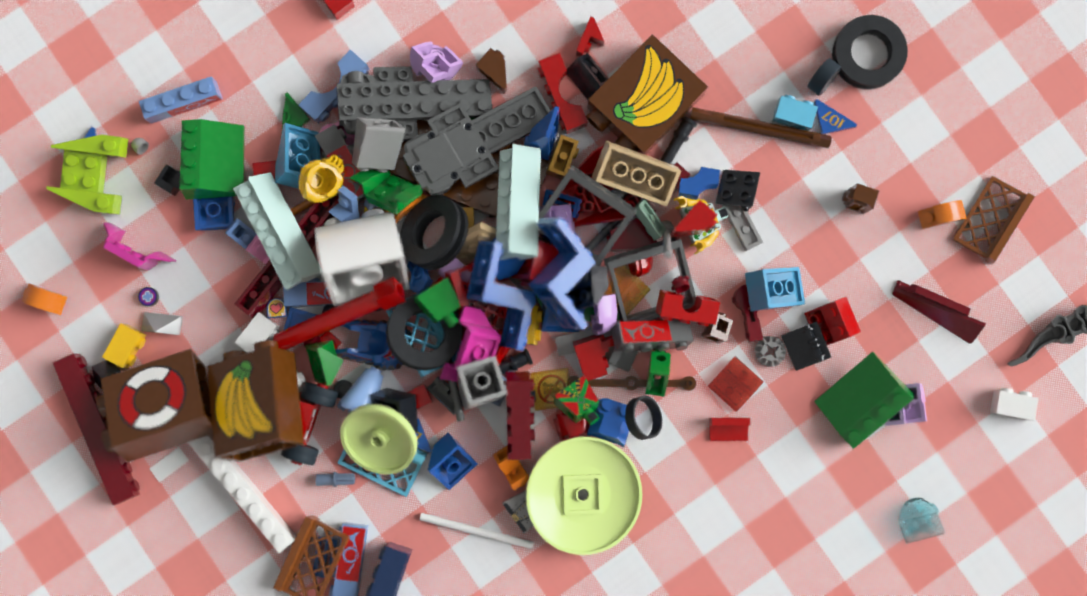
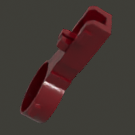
M743 285L734 292L732 302L744 315L745 336L748 343L762 341L763 335L760 320L757 316L758 311L748 310V307H750L747 285Z

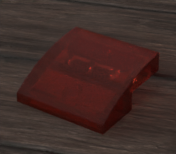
M734 356L708 384V387L737 412L764 381Z

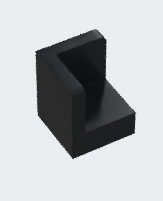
M166 164L154 184L176 196L180 190V172Z
M108 360L92 366L94 380L101 389L102 378L120 373L115 364Z

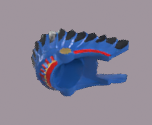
M357 319L342 325L349 330L360 332L357 349L335 350L337 356L351 361L356 360V362L365 363L366 365H373L376 368L380 367L384 371L400 369L403 365L394 357L389 349L386 339L388 321H361ZM405 325V334L411 336L410 330Z

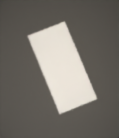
M178 447L152 466L150 470L160 483L187 463L189 459L181 448Z

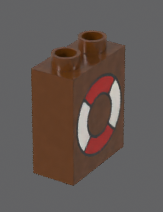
M192 349L101 379L103 394L96 397V403L101 416L107 418L108 428L101 432L102 442L109 453L115 451L127 462L213 434L206 368Z

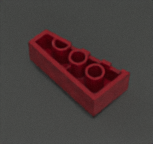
M530 371L506 372L508 460L532 459L531 441H535V431L531 429V424H535L534 413H531V408H534V396H530V391H534V379H530Z

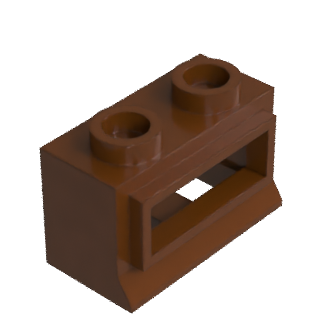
M857 183L850 187L848 191L845 190L842 196L843 204L846 205V208L857 212L861 211L862 214H865L874 209L879 190Z

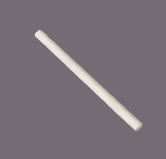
M421 513L420 521L528 549L533 548V541Z

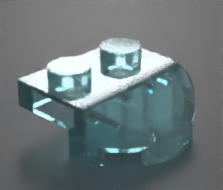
M912 498L905 502L899 513L898 522L906 544L945 533L938 515L939 510L934 503L931 504L924 500V498Z

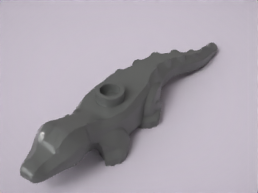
M1087 305L1078 306L1073 313L1066 316L1057 315L1046 328L1034 337L1024 354L1008 362L1007 365L1013 367L1029 360L1043 346L1049 343L1072 344L1075 336L1082 333L1087 334Z

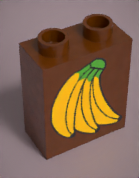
M652 34L588 99L587 109L590 113L586 118L599 132L602 133L608 128L615 134L618 139L614 144L646 155L704 96L708 86Z
M265 340L255 343L254 351L252 352L229 351L223 354V361L207 366L214 458L243 462L304 444L294 352L278 348V342Z

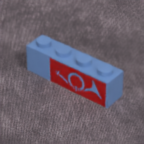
M211 76L140 100L139 104L144 119L152 124L220 101L223 98L217 81Z
M319 278L302 282L289 290H286L283 286L285 307L333 305L326 282L320 281Z
M345 522L342 527H339V531L350 536L332 575V577H335L334 585L330 586L329 596H358L368 525Z

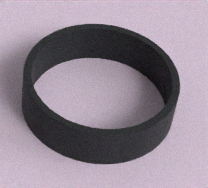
M649 396L633 398L628 402L625 409V421L630 433L639 440L656 437L660 433L663 423L662 413L656 401ZM639 400L648 406L652 415V430L648 436L639 429L636 423L635 408Z

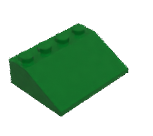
M204 119L182 120L180 191L186 200L237 196L233 188L244 183V125Z
M872 351L814 402L842 438L855 449L914 399V395Z

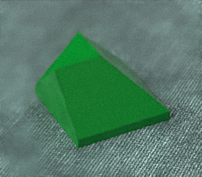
M333 340L305 345L315 382H320L326 386L331 385L344 361L337 356Z

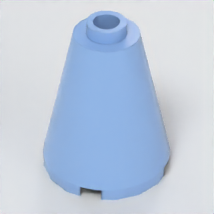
M372 366L370 369L366 368L338 402L337 407L342 411L348 409L347 411L350 413L359 406L372 404L371 394L381 389L383 381L382 371Z

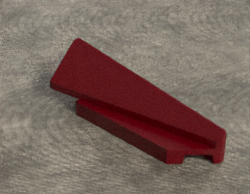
M900 280L896 282L892 292L893 296L969 344L974 342L986 325V323L968 316L971 310L969 307L921 286L909 285Z

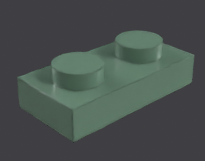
M642 199L634 207L637 209L635 216L643 223L646 232L655 241L663 235L666 228L647 200Z

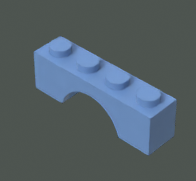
M351 49L337 63L341 73L338 84H340L342 76L351 71H361L367 75L369 73L368 65ZM336 87L327 93L311 91L300 102V108L318 124L321 121L324 122L329 117V112L334 107H338Z

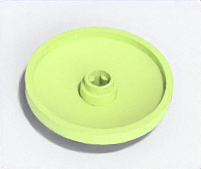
M375 404L359 406L347 415L341 425L340 438L344 450L355 463L368 471L378 474L398 473L410 465L416 454L417 438L413 428L403 416L388 407Z

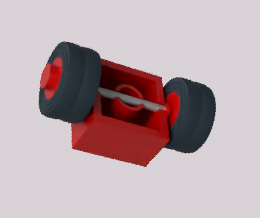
M306 382L301 393V398L303 399L299 398L304 444L282 450L281 456L290 459L291 463L297 465L315 464L319 450L307 445V442L310 440L321 405L333 408L338 397L337 391L329 389V386L320 382L317 385Z

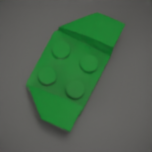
M360 171L350 178V180L362 185L364 196L369 203L395 215L423 194L421 185L412 184L394 175L390 176L389 171Z

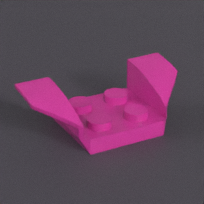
M110 222L103 224L108 235L103 248L136 267L149 271L157 265L159 260L167 262L177 261L160 251L151 253L148 256L137 253L131 247L120 243L126 232L125 230Z
M464 306L459 323L465 326L467 330L455 364L446 362L440 379L457 382V367L496 355L501 336L492 328L481 309Z

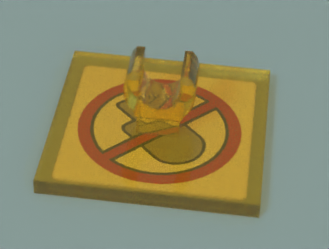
M562 368L530 373L531 379H534L535 411L558 408L554 404V395L570 385L569 369Z

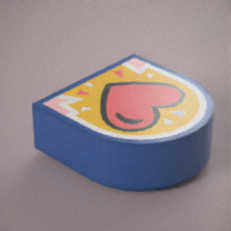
M274 298L268 302L267 317L269 319L288 316L287 307L284 306L282 299Z

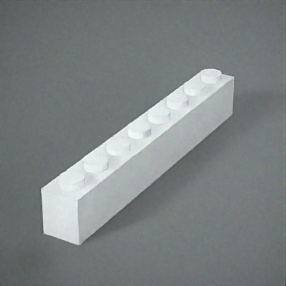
M213 434L188 442L278 553L284 551L295 541L296 534L235 461L214 458Z

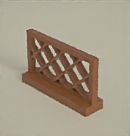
M992 176L966 217L967 219L964 220L953 241L985 258V261L993 264L1035 196L1030 193L1025 194ZM994 182L999 185L1002 193L992 195L990 190L991 184ZM1014 193L1020 198L1017 203L1009 204L1007 194ZM1003 195L1005 205L995 207L993 198ZM990 199L992 209L982 211L980 202ZM1007 208L1008 218L999 220L996 210ZM993 211L996 221L986 223L983 214ZM980 214L982 224L972 227L970 218ZM997 224L998 234L989 236L987 226ZM983 227L986 237L976 239L973 229ZM970 230L973 240L965 242L959 236L962 232ZM987 240L989 249L986 253L978 248L977 242Z
M314 515L306 516L273 588L278 591H284L291 596H308L307 590L315 588L317 596H323L350 536L320 521V518ZM318 526L324 528L326 537L317 538L316 530ZM337 535L343 538L340 546L334 548L331 537ZM327 539L330 550L322 553L319 542ZM315 543L318 554L309 557L307 549L309 545ZM331 552L333 562L331 565L326 566L323 555ZM319 557L322 568L313 570L311 559ZM306 561L309 573L301 575L300 564ZM323 570L325 579L322 583L318 584L315 573ZM307 575H311L314 585L309 588H305L302 578ZM296 579L299 580L301 590L297 592L290 589L292 582Z

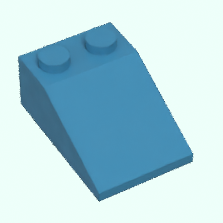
M288 123L283 125L275 165V183L299 189L298 181L301 168L309 162L320 160V144L315 137L319 132Z
M799 267L762 269L745 273L751 311L805 305Z

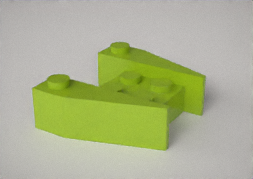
M97 135L51 145V148L64 150L60 188L47 186L46 189L93 212L120 214L122 195L106 194L103 192L107 156L126 158L128 139L117 136Z

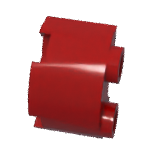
M563 412L556 414V418L553 419L560 441L585 434L590 427L585 418L575 423Z

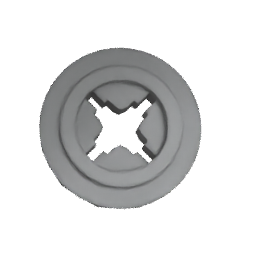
M764 337L755 347L757 360L765 366L773 367L779 365L785 359L786 349L784 343L778 337ZM767 346L770 348L777 347L774 351V356H764L768 351Z

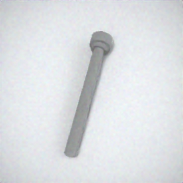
M664 220L662 221L666 228L662 235L664 256L670 258L672 256L671 232L674 230V225L671 221Z

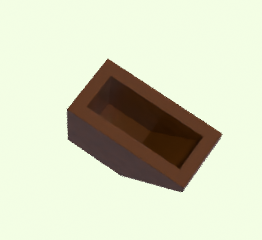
M490 48L476 63V69L505 94L507 92L505 56L499 50L494 51Z

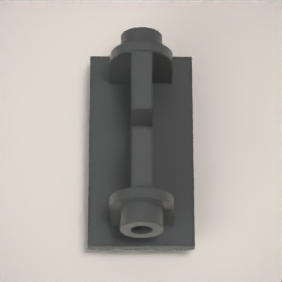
M438 376L427 387V390L455 415L450 386Z

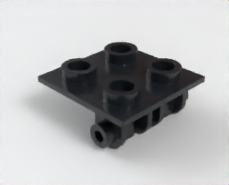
M723 170L715 203L737 205L742 207L741 210L749 211L754 204L760 172Z
M817 322L782 335L796 371L832 357Z

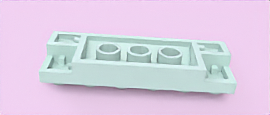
M513 144V148L500 151L496 242L503 243V252L499 260L515 257L523 260L538 257L539 226L536 223L539 221L540 148Z
M270 172L248 177L249 180L233 188L286 290L304 281L308 282L322 274V269Z

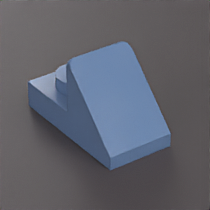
M342 186L338 189L339 203L330 209L329 213L341 222L360 218L357 196Z
M238 218L225 232L245 249L257 235Z

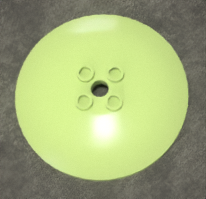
M595 437L570 438L548 449L533 467L526 488V506L530 520L537 532L555 548L577 555L599 553L619 543L634 526L642 504V485L638 471L631 459L614 444ZM581 489H586L587 497L583 500L579 499L578 492Z

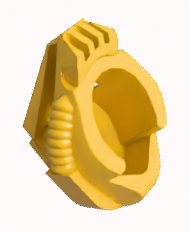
M333 155L321 160H314L302 167L298 181L302 196L310 202H323L336 196L338 189L343 184V177L341 175L344 170L343 160Z

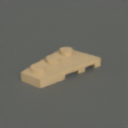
M481 222L469 228L465 244L456 258L463 265L470 264L475 259L478 242L492 241L496 237V228Z

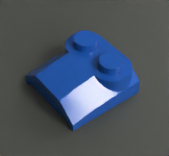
M234 196L193 199L196 231L228 229L234 222Z
M608 398L599 399L598 408L594 411L599 416V420L595 424L590 425L587 435L624 447L629 433L625 421L627 405Z

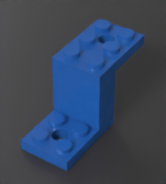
M561 217L541 218L536 224L559 253L530 282L529 286L563 328L583 330L588 325L584 320V315L574 308L572 300L566 296V293L596 262L592 258L591 252L580 243V238L570 230L569 224L565 219Z
M479 241L466 298L506 307L507 313L499 346L523 351L527 343V331L531 325V313L536 303V294L494 283L498 275L497 266L502 256L503 243Z

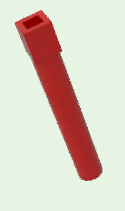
M393 276L373 285V290L274 334L273 341L278 342V348L287 350L380 308L386 311L405 302L404 288Z

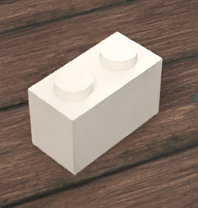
M258 312L234 343L247 353L254 351L255 343L273 340L274 334L279 332L280 326L263 313Z
M1001 387V390L993 391L990 413L1035 421L1038 398L1032 397L1030 392L1020 391L1017 394L1013 393V389Z

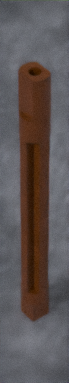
M695 107L691 109L690 119L694 121L829 148L832 141L831 136Z

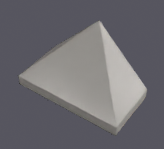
M144 312L141 331L180 335L183 316Z

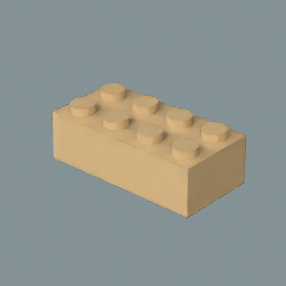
M606 141L592 177L597 182L667 207L681 170L672 164Z

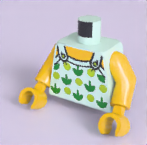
M680 196L675 198L674 201L679 202V206L675 207V209H681L679 212L682 219L699 200L718 215L715 218L717 223L707 233L703 231L700 235H689L692 242L690 247L695 246L697 248V251L694 253L696 255L712 245L719 235L718 230L721 228L719 221L728 218V213L725 207L715 210L713 204L707 203L705 200H694Z

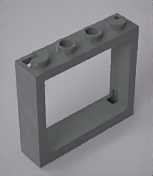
M572 166L539 213V220L545 217L570 179H573L626 217L598 257L594 259L596 263L593 266H599L636 214L637 209L575 166ZM539 227L538 234L544 236L545 234Z
M675 236L671 238V247L675 253L680 276L690 277L688 280L690 288L685 291L686 297L683 298L682 302L683 309H688L694 305L696 295L682 240ZM663 240L604 259L612 293L616 296L620 322L656 321L658 317H661L655 312L656 307L626 316L614 268L664 253Z

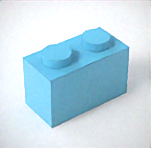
M791 95L781 96L778 99L772 121L797 129L811 130L818 107L814 106V103L803 100L801 102L795 100L796 98Z

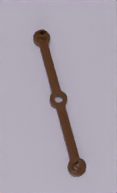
M629 376L625 380L593 379L588 381L591 387H626L628 390L646 387L647 380H638L634 376ZM690 376L683 378V380H668L667 387H683V389L690 391L696 387V380ZM569 377L567 386L578 380L579 377ZM630 380H633L635 382L634 386L632 387L628 384Z

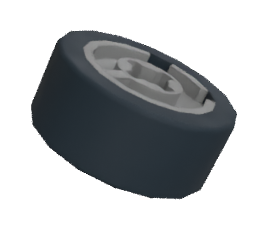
M828 58L815 72L807 87L820 96L836 78L841 70V66L831 58Z

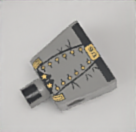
M526 490L502 503L525 534L533 526L526 506Z

